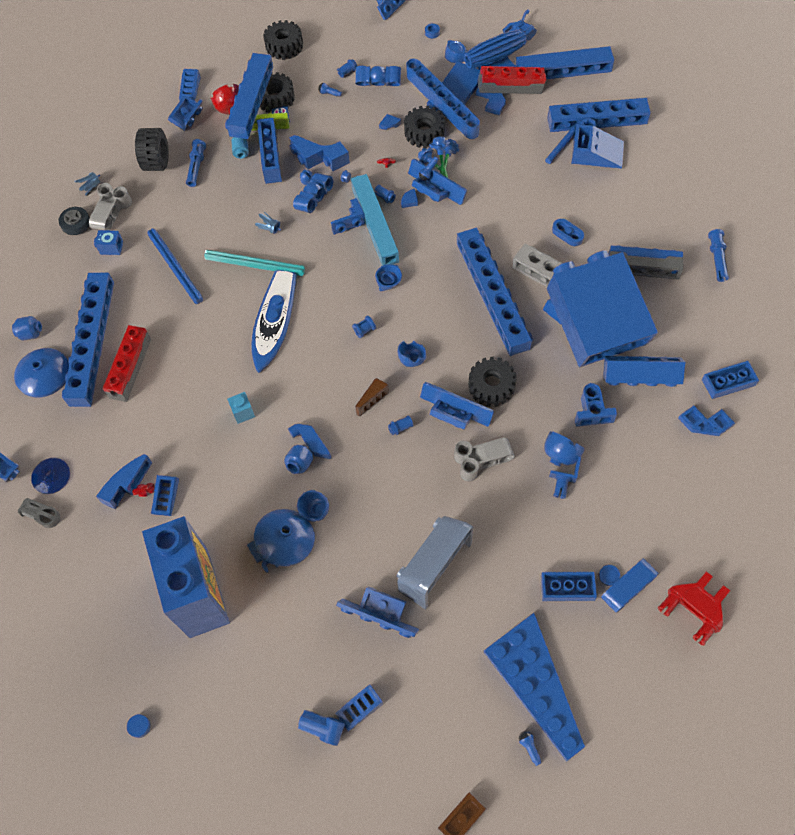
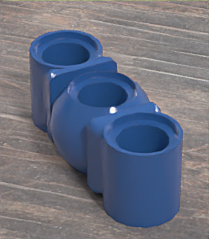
M357 66L355 84L358 86H371V84L374 86H383L385 84L386 86H400L401 67L386 66L385 69L382 66H374L372 68L370 66Z
M315 173L310 183L305 185L303 191L294 198V209L312 213L315 207H317V203L322 201L324 195L332 189L333 177Z

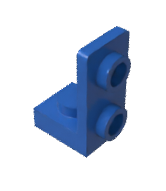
M357 198L350 200L349 216L331 222L334 235L365 224L364 212Z

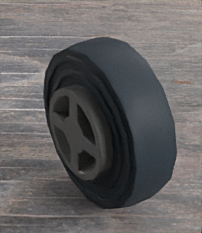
M69 207L58 218L59 226L68 235H79L90 226V216L81 207Z

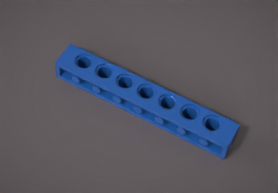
M477 227L457 233V246L509 356L530 350L531 342H533L532 334L530 331L527 332L525 328V320L523 317H520L518 306L511 299V291L509 288H506L504 277L502 274H499L497 263L491 258V251L485 245L483 234L479 233Z
M88 273L87 280L84 281L85 290L81 296L82 305L78 311L79 320L78 325L75 326V340L72 341V354L68 360L69 369L65 375V389L62 390V398L69 407H91L114 287V281L109 273Z

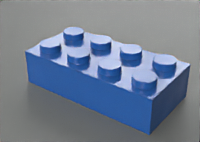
M745 361L706 373L702 381L711 398L715 399L754 387L759 382V379L749 361Z
M542 572V601H595L597 598L595 573Z

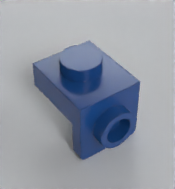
M0 453V478L5 482L9 479L14 480L20 472L18 471L19 465Z

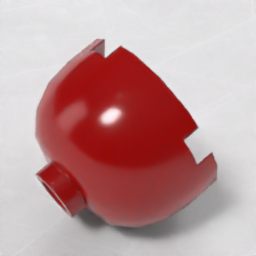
M227 84L219 87L212 93L213 97H210L218 112L226 115L230 114V108L234 105V98L238 94L239 85L233 84V87H228Z

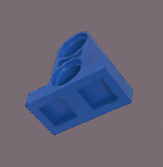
M594 383L587 384L581 396L583 411L576 413V427L614 423L617 416L616 407L605 409L600 387ZM592 410L597 411L598 414H594V413H592L591 411H592Z

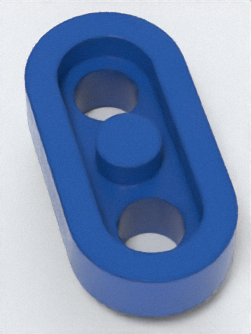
M565 219L554 221L552 226L554 235L571 246H579L583 243L584 232Z

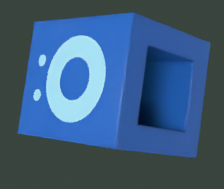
M98 230L97 237L94 238V246L100 255H120L123 239L119 231Z

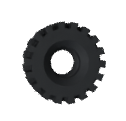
M280 20L278 23L273 22L272 26L268 25L267 29L264 30L265 48L268 55L270 54L272 58L275 56L278 60L279 58L285 60L286 57L291 59L292 56L296 57L297 52L300 53L301 49H303L301 28L297 24L294 25L292 21L288 23V20L284 22Z
M272 72L260 105L261 110L264 111L266 109L267 113H270L275 108L292 106V102L295 101L292 80L283 73L280 75L279 72H276V74Z
M419 106V109L413 108V112L409 111L408 116L406 115L404 120L406 140L410 141L411 145L416 144L418 148H420V145L423 148H427L429 144L433 143L435 137H443L445 135L444 115L441 114L440 110L436 111L435 107H432V109H429V106H426V108ZM420 127H429V129L422 130Z
M486 357L482 358V363L478 360L475 363V367L472 366L469 373L468 388H470V395L473 394L475 401L479 399V404L481 405L484 402L487 403V407H491V404L498 407L499 402L504 405L506 400H510L515 392L517 379L516 372H513V366L508 367L509 362L505 360L503 363L502 358L499 357L497 360H494V357H490V360H487ZM489 376H494L500 380V383L491 386L485 383V379Z

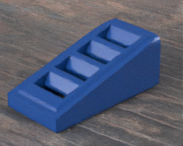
M183 69L179 100L185 94L195 101L201 80L198 69Z
M157 475L151 514L172 516L179 478ZM163 483H170L171 487H164ZM162 490L170 491V494H161ZM160 498H167V499H169L168 502H160V501H159ZM158 505L168 506L167 510L158 509Z
M369 684L335 714L345 723L344 727L349 732L381 707L383 701ZM368 694L374 701L372 705L368 702V700L365 697ZM360 700H362L365 706L367 707L365 711L358 703ZM352 706H355L359 711L360 715L358 717L351 709ZM346 711H348V713L354 720L351 723L344 715Z

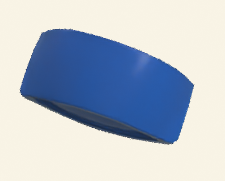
M448 40L444 56L452 63L457 61L465 62L464 53L467 52V49L459 41Z
M383 265L376 271L375 277L379 291L390 290L398 286L402 278V272L398 265Z

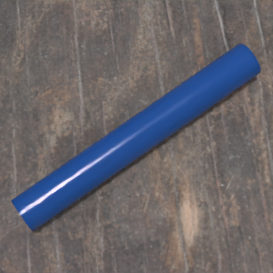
M575 127L570 129L545 159L547 164H550L575 135Z

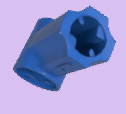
M304 710L298 723V729L320 737L321 741L334 746H338L345 723L332 717L326 718L309 710Z

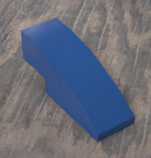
M143 454L123 466L107 481L96 497L102 504L116 509L125 493L133 496L132 491L141 483L152 465L150 458Z

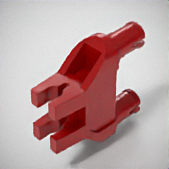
M707 571L697 583L680 584L670 587L668 589V596L658 606L660 612L666 606L668 607L663 613L668 617L676 606L681 604L699 618L703 625L693 635V639L697 641L703 636L698 642L702 646L706 644L714 632L721 631L723 627L721 602L731 591L723 585L714 596L709 594L704 587L713 576Z

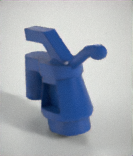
M527 9L524 12L522 20L509 23L503 28V33L521 29L526 32L528 36L527 41L531 40L536 35L537 30L533 25L524 22L530 10Z

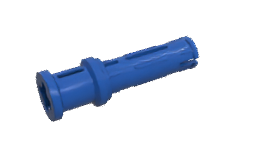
M200 139L192 141L193 148L189 154L191 161L186 185L189 187L196 186L200 163L204 160L203 152L207 145Z
M715 229L708 233V238L711 240L710 251L714 254L718 282H724L729 279L725 258L727 246L724 243L723 237L725 233L722 229Z

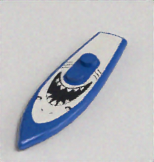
M275 270L259 308L251 341L253 362L258 373L262 372L274 359L285 339L294 301L297 279L295 272Z

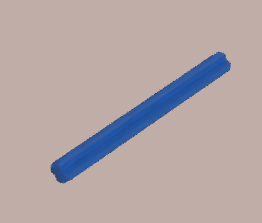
M156 229L148 230L149 238L195 304L202 302L201 294Z

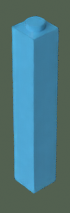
M367 174L351 178L352 191L364 212L365 224L382 266L399 263L398 249Z

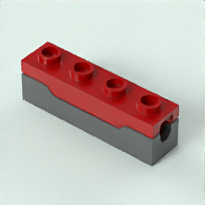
M481 66L477 80L479 93L542 94L546 82L544 67Z
M128 325L103 386V390L110 399L128 401L151 342L146 328Z

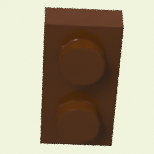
M469 792L438 829L444 835H465L486 808Z

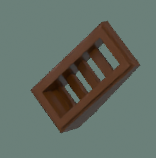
M378 378L374 379L355 405L357 416L363 415L389 393L387 383Z

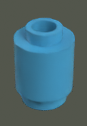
M233 137L231 140L233 156L239 159L247 157L249 154L248 140Z

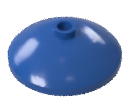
M41 348L25 355L17 364L14 372L15 384L22 393L30 397L40 398L52 395L66 383L65 375L69 369L68 360L63 353L56 349Z
M279 509L271 511L264 515L255 527L254 545L257 552L267 562L277 566H292L302 562L308 557L314 546L315 534L311 523L293 510ZM286 529L289 533H283L282 530Z

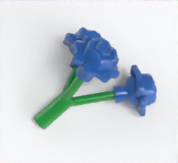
M442 136L435 137L433 143L429 144L430 147L428 149L423 148L418 153V158L423 164L429 163L434 151L431 148L436 149L440 156L441 167L438 164L435 167L440 171V174L448 178L446 171L447 163L451 154H456V152L460 151L458 148L459 144L452 139L445 140V137Z

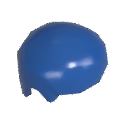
M402 341L398 345V358L406 367L419 366L426 360V349L423 345L415 341L409 344Z
M309 490L303 492L298 498V513L306 520L311 522L321 521L328 514L330 505L327 497L322 493Z

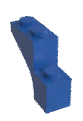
M297 135L289 137L291 152L297 155L300 164H304L307 169L324 162L326 167L329 166L332 171H335L350 163L349 152L340 141L324 146Z

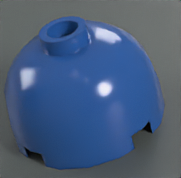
M553 431L549 432L544 443L545 453L551 458L549 462L558 467L561 464L567 466L575 464L578 456L581 457L585 448L577 443L574 445L575 443L570 441V439Z

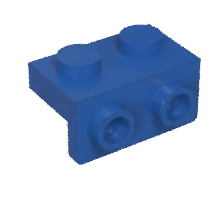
M184 94L169 115L168 121L185 131L188 126L191 127L193 125L194 117L200 115L203 109L201 107L203 101L199 99L196 102Z

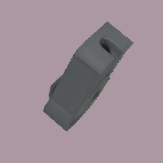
M26 498L18 509V513L22 517L25 515L32 518L45 528H53L60 521V514L55 508ZM48 512H54L55 516L49 514ZM45 516L47 518H50L52 521H50L49 523H44L43 518Z

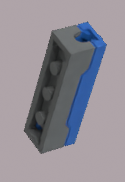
M620 245L610 246L609 256L623 252L633 276L680 279L683 271V251L624 247Z

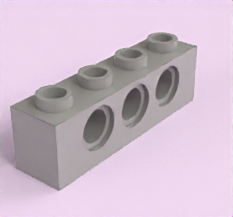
M525 243L513 258L512 268L547 287L554 274L553 269L563 263Z

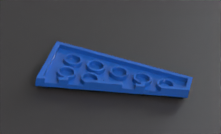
M533 613L486 648L484 654L567 762L581 751L585 745L537 619Z

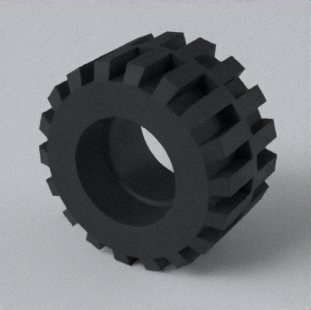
M140 128L136 133L135 154L137 162L143 171H164L167 168L169 147L162 128Z

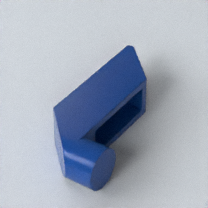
M294 424L288 428L293 438L298 435L302 437L314 457L332 459L330 452L312 426Z

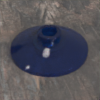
M45 459L34 468L31 475L32 485L40 493H56L68 483L70 468L62 459Z

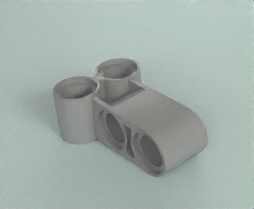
M102 183L97 187L100 199L90 216L89 225L97 230H111L120 210L130 207L132 199L125 187L119 186L113 189L109 183Z
M500 438L475 446L463 440L455 445L454 459L457 463L461 464L460 476L468 482L477 478L478 470L509 462L515 457L508 438ZM459 451H466L467 454H460ZM469 467H470V468H472L474 471L468 472V471L465 470V468H469Z

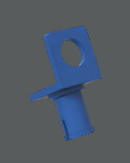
M578 456L574 475L550 471L549 477L557 480L553 494L554 497L558 498L561 490L560 499H566L568 483H575L577 480L581 457Z

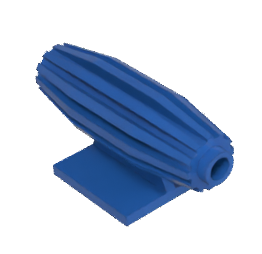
M519 29L492 37L464 53L465 64L469 69L478 67L479 70L481 66L516 67L508 56L525 46L528 36L525 31Z

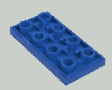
M457 61L442 83L465 105L478 87L477 80L480 70L477 68L469 69L466 64ZM430 101L427 102V106L430 109L435 107Z

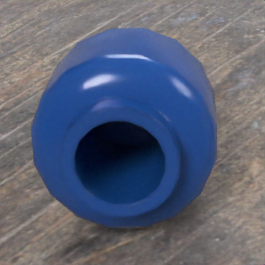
M33 316L17 318L12 324V331L14 336L22 341L36 339L42 331V325Z
M294 445L284 459L287 470L293 474L304 473L311 465L313 455L308 447Z

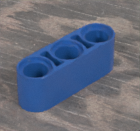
M643 558L613 584L601 598L617 613L651 583L659 573Z

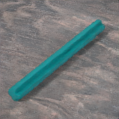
M206 250L204 253L205 259L270 271L295 272L299 276H303L305 273V266L213 250Z

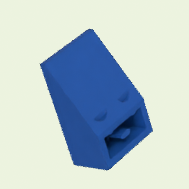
M576 124L571 164L622 169L624 141L595 126Z

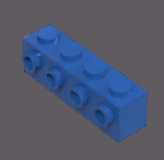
M605 356L603 378L609 385L627 383L630 386H638L640 383L648 386L665 384L669 387H676L677 384H683L686 362L681 357Z

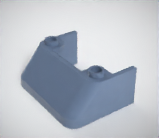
M448 516L437 518L433 524V531L406 568L403 566L397 573L399 592L425 610L427 609L428 594L462 546L464 544L468 547L472 545L474 527L467 522Z

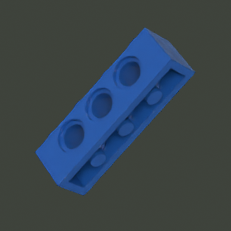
M274 119L257 120L265 184L282 182Z

